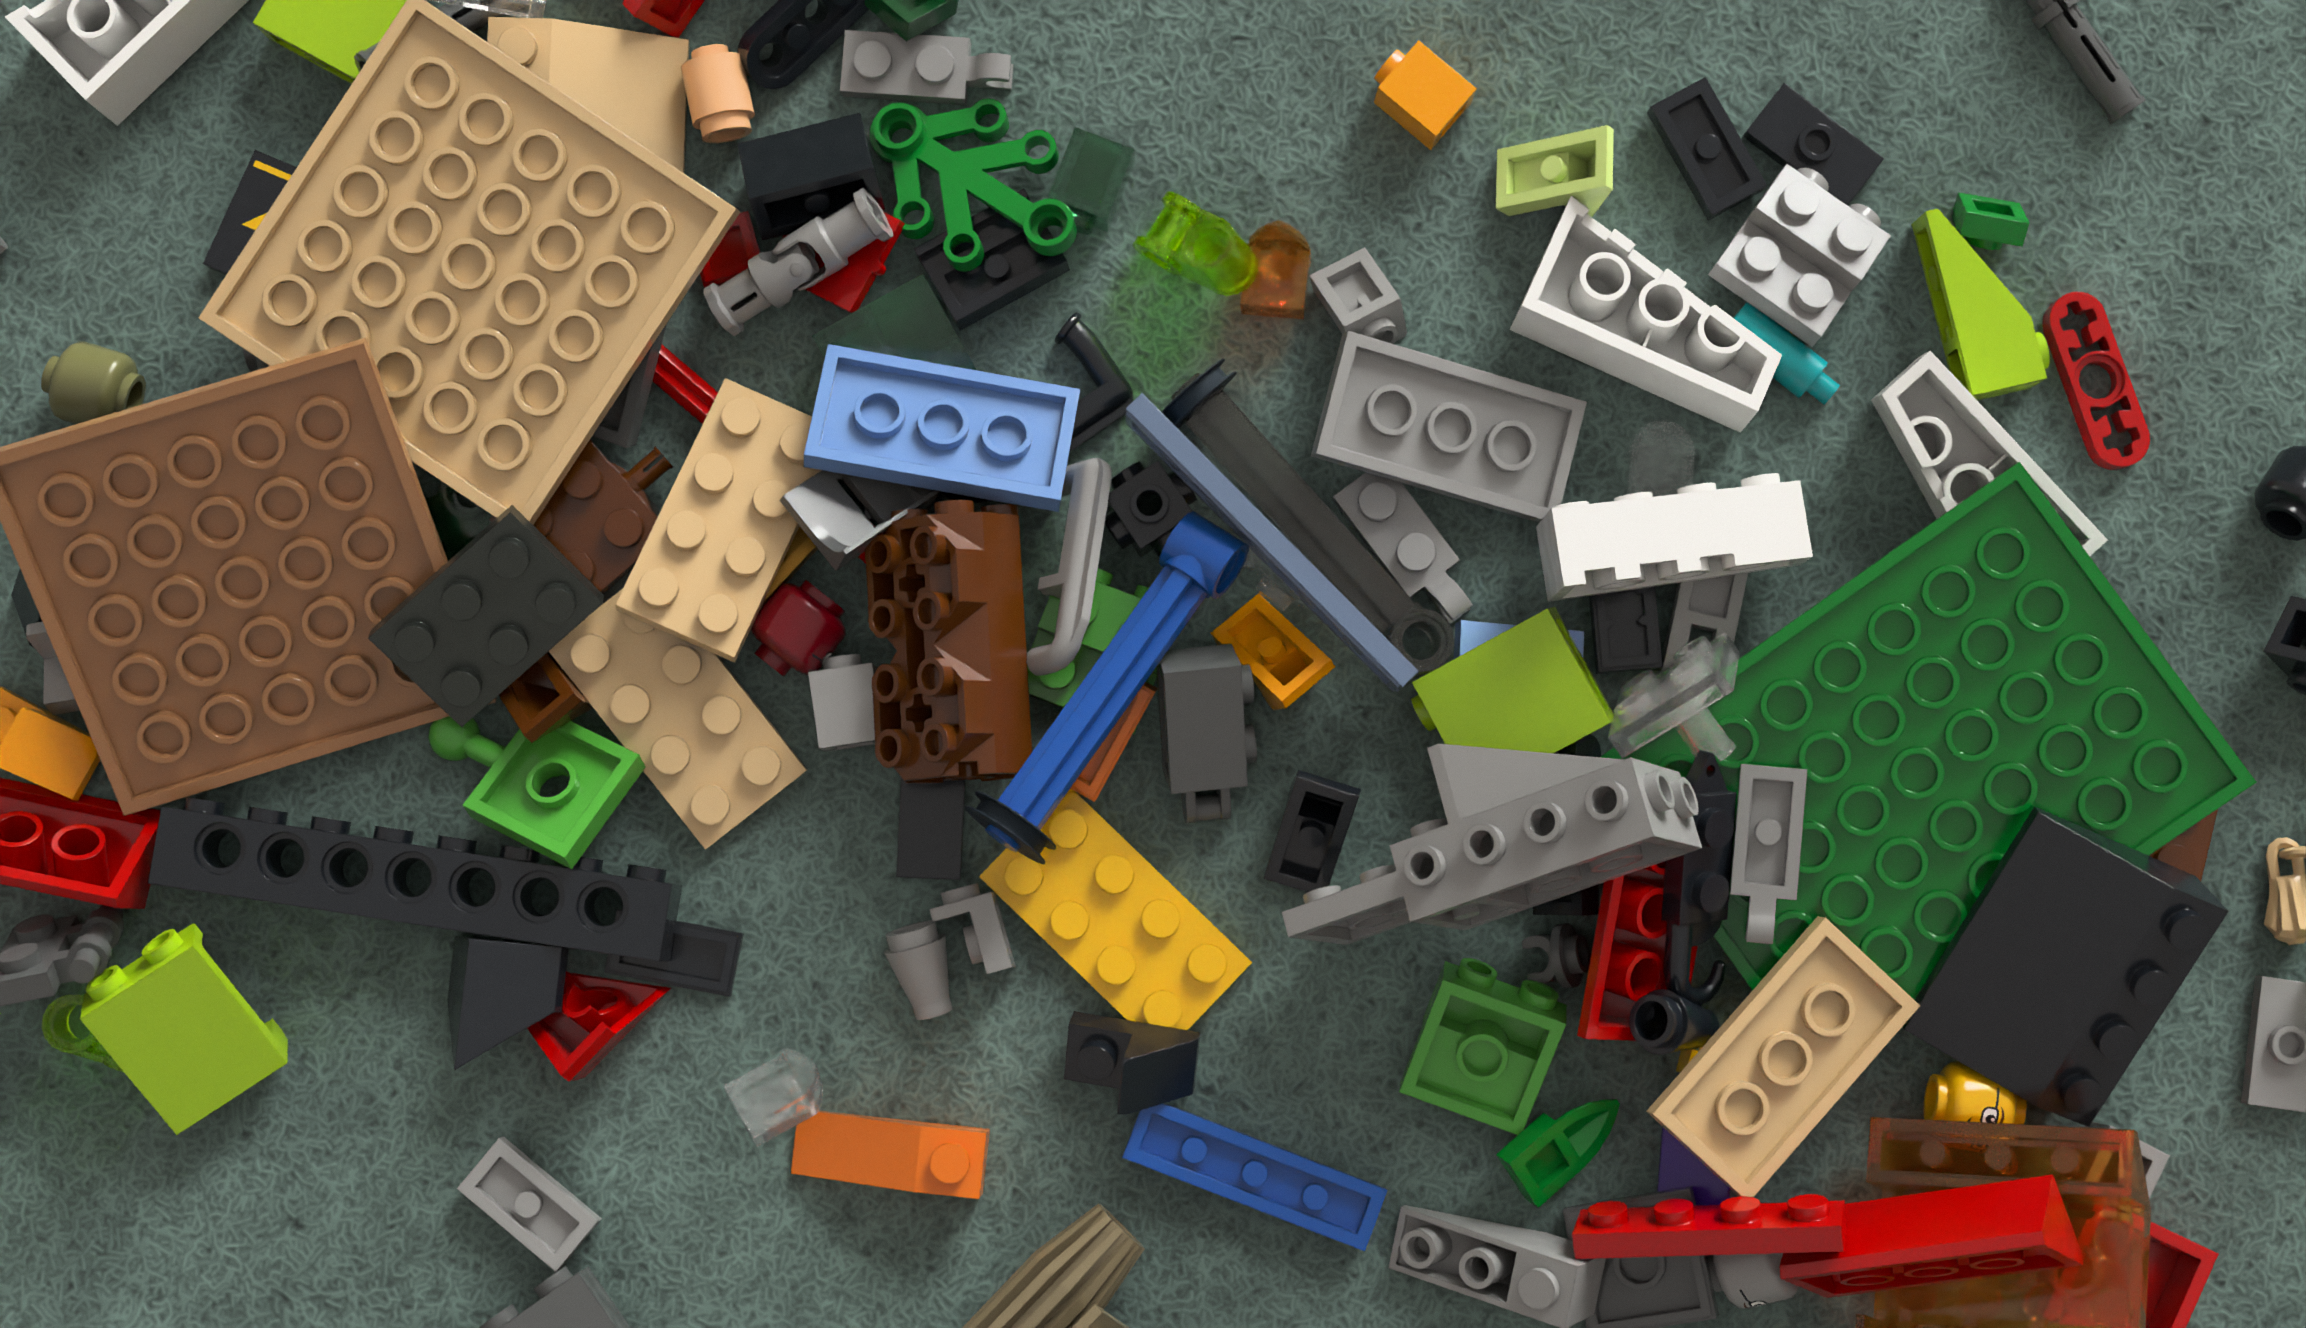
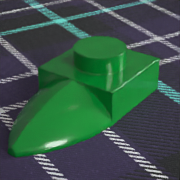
M1617 1099L1589 1102L1569 1110L1555 1120L1542 1113L1496 1154L1527 1201L1539 1208L1591 1161L1610 1134L1620 1103Z

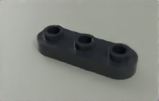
M778 0L740 39L737 53L740 54L747 76L758 85L768 89H779L789 85L842 36L845 30H848L869 10L865 6V0H817V11L811 17H805V9L813 0ZM773 43L771 56L760 60L761 49L766 44Z

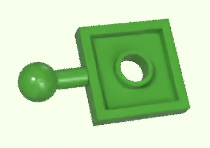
M450 716L433 721L428 734L430 746L439 757L449 761H460L469 757L490 768L463 804L471 818L570 869H573L646 767L639 754L572 721L533 743L519 729L506 747L480 735L479 726L474 718L469 720L463 727L457 724ZM561 775L570 777L567 787L560 794L552 797L539 795L542 785L548 779Z

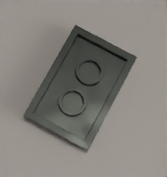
M511 505L372 628L368 639L457 724L463 727L601 606L604 595L535 526Z

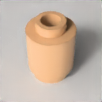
M723 44L706 45L691 52L692 59L686 61L681 66L693 127L700 130L702 140L707 143L729 142L749 135L752 132L750 120L755 116L747 74L742 65L740 54L729 52L728 46Z

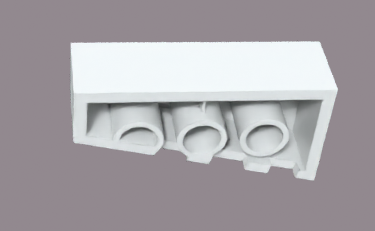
M45 0L32 9L23 5L5 16V18L88 103L118 126L249 0Z
M1571 196L1555 227L1510 330L1741 433L1759 411L1782 355L1717 305L1710 307L1685 288L1687 283L1668 268L1662 271L1633 249L1636 245L1616 229L1612 232L1587 214L1590 209Z
M1931 351L1915 359L1871 399L1936 519L2015 463L2020 462L2089 556L2108 541Z
M1771 473L1740 480L1741 487L1717 490L1716 483H1701L1677 489L1678 494L1653 497L1652 492H1639L1616 497L1611 502L1589 504L1588 501H1578L1553 506L1536 526L1547 600L1551 602L1801 565L1812 558L1813 554L1800 480L1780 482L1779 474Z

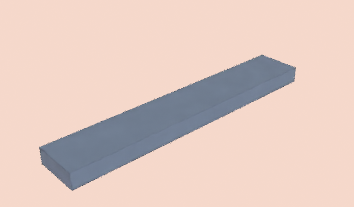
M1143 393L1126 408V424L1243 542L1249 545V548L1392 692H1398L1419 672Z

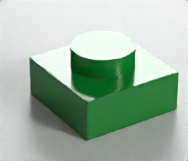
M1959 192L1957 194L1952 219L1961 236L1965 237L1967 243L1988 250H1999L2002 248L2003 243L2023 247L2029 221L2020 203Z

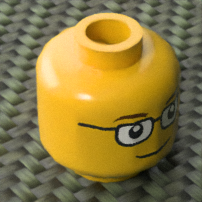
M1951 1061L1942 1069L1940 1075L1932 1074L1928 1080L1924 1096V1120L1926 1124L1934 1126L1937 1137L1942 1142L1986 1150H1998L2007 1142L2012 1131L2019 1132L2022 1129L2026 1118L2027 1102L1961 1062Z

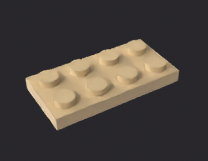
M725 378L615 604L617 611L735 663L799 528V524L783 506L780 499L783 495L822 471L804 467V451L812 416Z
M621 589L550 649L549 653L621 744L640 755L646 766L643 770L644 773L706 850L808 769L718 655L617 611L615 604L623 590Z
M1817 916L1646 1112L1738 1197H1754L1917 1011L1920 1005L1826 917Z

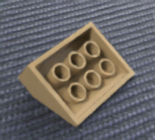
M488 17L487 42L684 173L687 96L681 66L689 60L688 39L552 18Z

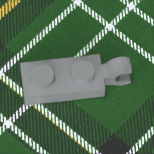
M845 30L840 93L843 97L967 105L968 87L1012 90L1014 65L1011 64V55L984 53L971 56L972 44L970 38L917 35L906 42L897 33Z
M1364 473L1333 496L1332 500L1407 600L1411 599L1421 590H1424L1449 625L1470 610L1473 604L1459 585L1446 573L1457 565L1460 559L1402 483Z
M1740 764L1730 894L1749 896L1746 942L1773 944L1776 900H1797L1807 769Z

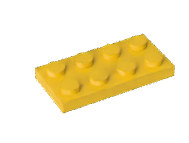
M1072 789L1067 792L1041 829L1056 845L1055 850L1044 847L1040 853L1045 860V864L1037 863L1019 852L1016 853L1006 848L979 876L1104 999L1129 1021L1188 1030L1252 963Z

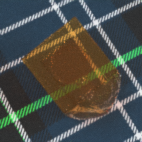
M1280 219L1261 226L1249 238L1240 301L1241 314L1304 320L1311 263L1310 245L1299 230Z

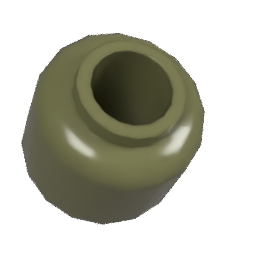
M79 341L68 346L60 357L52 356L49 359L42 374L41 387L43 392L49 393V405L54 416L63 421L78 424L142 405L146 391V382L144 376L138 374L135 361L128 355L85 341Z

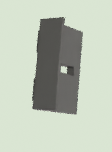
M822 470L783 495L780 502L835 571L864 553L867 545L878 534L883 535L892 524V521L901 520L908 513L906 509L928 510L940 491ZM843 479L879 525L874 527L838 483L840 480ZM905 509L891 518V511Z

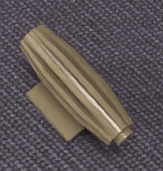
M1098 1203L1038 1248L962 1328H1129L1104 1309L1145 1248L1119 1220Z

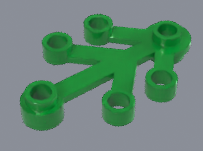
M986 98L979 100L970 108L926 116L918 107L910 104H889L882 108L875 116L870 127L869 136L875 153L883 161L893 164L898 199L893 216L904 223V218L909 212L914 210L924 212L920 222L916 224L905 223L901 232L902 235L909 239L923 238L932 231L935 223L929 203L921 196L919 161L939 174L948 233L943 243V250L949 264L956 270L962 272L974 270L981 264L984 258V248L978 234L973 231L968 194L1023 228L1029 245L1037 253L1045 256H1055L1065 252L1072 246L1076 238L1077 229L1072 212L1065 203L1051 198L1032 203L987 174L1024 166L1028 171L1035 174H1044L1051 171L1059 160L1058 148L1051 134L1043 130H1034L1025 134L1022 139L953 152L937 141L973 132L978 139L984 142H995L1003 138L1009 129V119L1004 106L995 99ZM987 114L999 116L997 123L993 126L983 127L979 125L980 119ZM906 128L913 132L912 136L904 142L894 143L891 141L894 132L898 129ZM1044 145L1049 148L1048 153L1040 159H1033L1028 156L1030 150L1035 146ZM1058 226L1063 229L1061 235L1051 240L1041 238V233L1046 227ZM969 242L974 244L973 251L965 257H958L953 254L954 249L961 243Z

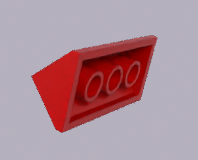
M0 778V884L114 908L145 909L151 885L148 884L161 810L149 808L124 816L117 801L83 794L76 801L39 785Z
M1665 861L1604 882L1577 1036L1581 1038L1636 1041L1629 1026L1632 1007L1641 997L1657 989L1667 990L1663 973L1667 922L1661 920ZM1698 945L1691 947L1689 976L1690 984L1692 981Z
M2052 1174L1845 1204L1847 1230L1844 1251L1783 1253L1779 1268L1781 1280L1823 1297L1832 1298L2084 1265L2079 1243Z

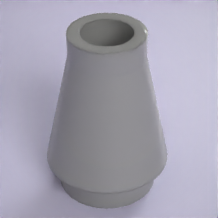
M932 920L917 922L887 933L885 936L889 948L884 951V955L913 1007L916 1020L934 1018L953 1010L949 996L946 935L938 934L936 923L932 922Z

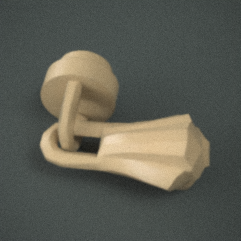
M2288 837L2276 838L2268 845L2265 856L2269 880V899L2264 925L2273 934L2274 938L2281 942H2285L2288 945L2305 944L2306 873L2304 858H2306V846L2299 847L2296 841ZM2278 858L2292 861L2293 875L2280 876Z

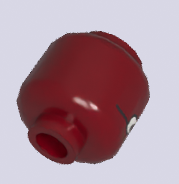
M806 579L800 587L792 583L782 584L759 611L753 623L751 631L757 640L762 643L754 654L783 677L791 668L805 675H808V672L818 671L823 665L824 660L832 654L846 635L844 623L839 619L845 610Z

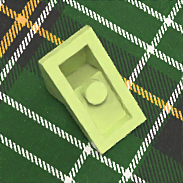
M1605 125L1497 149L1496 209L1507 216H1513L1562 205L1566 206L1570 197L1573 196L1590 209L1587 214L1593 217L1613 190L1614 129Z

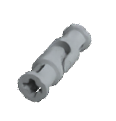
M861 188L853 193V202L826 219H822L819 216L812 219L780 240L773 250L761 252L748 260V268L719 286L712 283L703 289L704 297L720 325L732 336H736L744 330V323L771 305L779 309L790 302L794 289L797 288L800 291L813 287L849 264V256L874 240L880 239L885 242L893 237V230L887 217L873 196L864 188ZM815 251L820 255L825 264L820 269L815 259Z

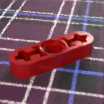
M2067 293L2054 301L2045 311L2042 322L2043 332L2089 457L2095 464L2104 469L2121 470L2137 463L2145 456L2150 445V433L2104 307L2098 299L2088 293ZM2071 306L2075 315L2085 313L2088 318L2089 324L2081 329V337L2085 348L2097 341L2101 351L2089 352L2074 362L2069 352H2074L2081 348L2079 338L2074 329L2063 331L2060 326V320L2068 315L2067 307ZM2098 365L2109 374L2111 389L2105 398H2092L2081 389L2079 376L2084 366ZM2117 401L2120 402L2123 410H2119L2110 416L2118 433L2128 431L2131 435L2132 442L2124 447L2125 457L2121 456L2117 448L2106 449L2103 438L2111 434V426L2107 415L2094 421L2091 411H2100Z

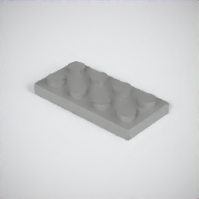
M1347 331L1341 337L1311 457L1540 523L1551 507L1562 503L1587 402Z

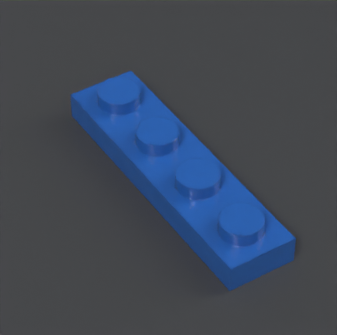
M1166 1103L1139 1111L1122 1158L1362 1251L1366 1250L1388 1191L1379 1185Z

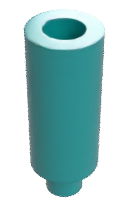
M1748 302L1733 317L1782 355L1773 379L1797 398H1800L1807 391L1825 405L1837 391L1840 385L1823 372L1828 362L1777 322Z

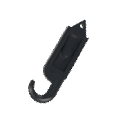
M1699 750L1686 776L1698 801L1699 812L1698 815L1693 816L1702 848L1665 861L1661 920L1667 922L1663 968L1665 986L1667 990L1699 1006L1709 1002L1718 993L1725 975L1726 965L1724 961L1716 960L1713 963L1709 977L1701 986L1692 987L1689 981L1691 947L1703 944L1712 938L1720 928L1722 920H1727L1736 792L1727 790L1714 753Z

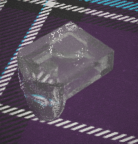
M790 1048L780 1050L779 1056L723 1086L727 1098L756 1147L816 1115L821 1108L823 1100V1085L818 1066L801 1052Z

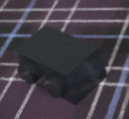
M860 113L737 144L748 199L762 240L790 234L817 216L826 219L853 202V193L861 188L870 193L881 209L885 210L872 152Z

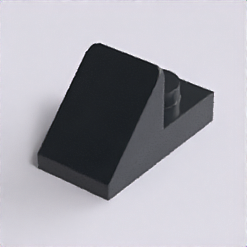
M1298 770L1291 784L1264 879L1306 892L1329 886L1361 789Z
M1074 1011L1068 1026L1064 1079L1119 1089L1117 1114L1121 1115L1190 1096L1195 1089L1200 1032Z

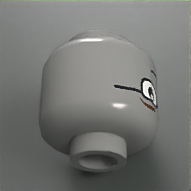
M1783 1253L1707 1255L1714 1291H1723L1727 1299L1737 1308L1750 1309L1789 1300L1794 1297L1799 1286L1780 1278L1779 1265Z

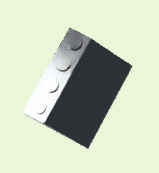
M2034 806L1915 998L1920 1007L1903 1025V1029L2029 1103L2089 1127L2229 911L2195 875Z

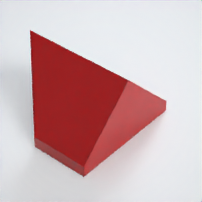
M566 970L562 1012H554L527 1029L560 1076L568 1082L583 1079L671 988L570 973Z

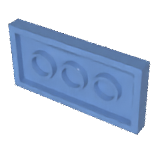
M828 344L804 451V467L1059 512L1080 389Z

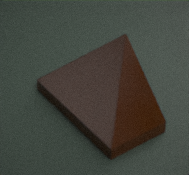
M549 651L499 694L519 729L531 743L593 709Z

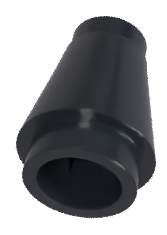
M1657 989L1641 997L1632 1007L1629 1017L1630 1031L1634 1039L1646 1051L1655 1055L1703 1047L1719 1029L1718 1019L1712 1011L1665 989Z

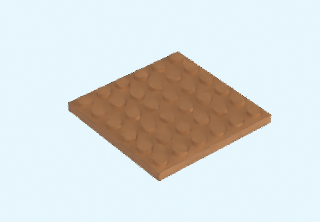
M366 338L0 447V522L124 816L449 716L368 639L371 629L445 565L448 559ZM497 697L493 699L489 704L495 703Z

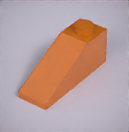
M798 1109L791 1174L916 1193L980 1199L984 1189L990 1129Z

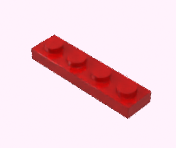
M1804 1194L1792 1197L1787 1202L1760 1203L1758 1199L1748 1196L1732 1197L1722 1201L1720 1205H1693L1691 1201L1686 1199H1667L1656 1203L1654 1207L1627 1208V1205L1620 1201L1598 1202L1591 1205L1588 1209L1580 1210L1572 1233L1575 1259L1841 1252L1844 1251L1847 1230L1845 1200L1828 1201L1822 1195Z

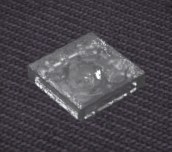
M1726 632L1710 642L1706 636L1694 639L1673 656L1676 662L1656 675L1651 669L1645 670L1620 688L1619 692L1622 696L1618 698L1614 709L1613 722L1611 723L1608 739L1622 759L1672 728L1676 729L1695 758L1699 750L1714 753L1721 762L1735 750V743L1732 739H1729L1707 708L1734 691L1740 652Z

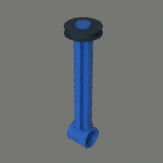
M1194 511L1189 512L1179 521L1162 549L1159 564L1163 567L1162 571L1000 798L997 800L983 792L976 791L975 795L981 801L976 809L971 806H965V810L969 815L982 825L992 838L1013 852H1019L1037 863L1045 864V860L1040 853L1044 847L1055 850L1056 845L1041 829L1204 599L1210 597L1217 599L1221 597L1233 584L1246 561L1249 552L1248 544Z

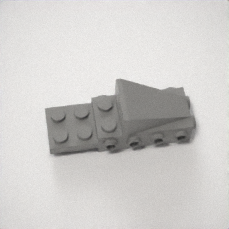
M1436 744L1428 747L1427 750L1447 819H1435L1420 823L1410 829L1411 838L1389 845L1395 865L1380 866L1367 870L1359 875L1361 884L1342 891L1340 886L1335 885L1307 892L1302 896L1303 905L1283 911L1282 915L1288 937L1348 945L1411 922L1468 930L1701 849L1702 845L1693 816L1698 815L1699 812L1698 801L1690 782L1685 777H1681L1680 772L1631 757L1624 760Z

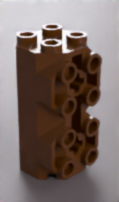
M947 500L934 503L935 514H928V510L906 509L908 513L901 520L892 521V524L884 534H878L865 549L869 628L876 637L887 638L897 650L890 664L880 665L872 677L876 758L883 767L894 768L905 784L943 783V780L981 779V781L1013 779L1032 753L1018 505H988L981 507V512H974V504L971 500ZM905 509L891 511V518Z

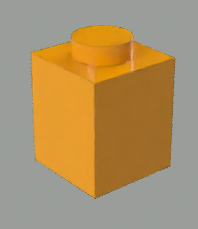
M1419 40L1406 55L1396 50L1374 77V80L1380 84L1377 88L1374 103L1430 150L1470 106L1477 90L1476 87Z

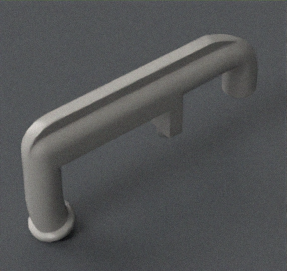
M1090 458L1067 465L1061 497L1071 495L1059 571L1056 574L1040 577L1037 589L1043 595H1052L1060 598L1054 640L1051 644L1032 648L1027 655L1029 670L1038 676L1060 671L1073 661L1081 647L1083 636L1090 621L1112 479L1110 464L1101 458Z

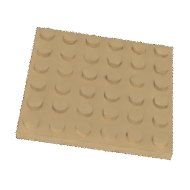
M407 0L198 318L269 366L366 338L411 461L494 517H499L506 509L513 505L534 525L740 211L427 1Z

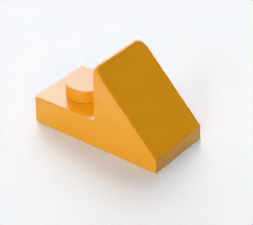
M1259 593L1210 633L1217 645L1232 644L1241 665H1250L1254 682L1273 710L1286 709L1335 668L1332 660Z
M0 686V768L67 798L78 801L100 762V757L90 734Z

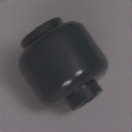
M2293 446L2282 450L2255 490V505L2260 512L2263 524L2279 537L2294 541L2306 538V446Z

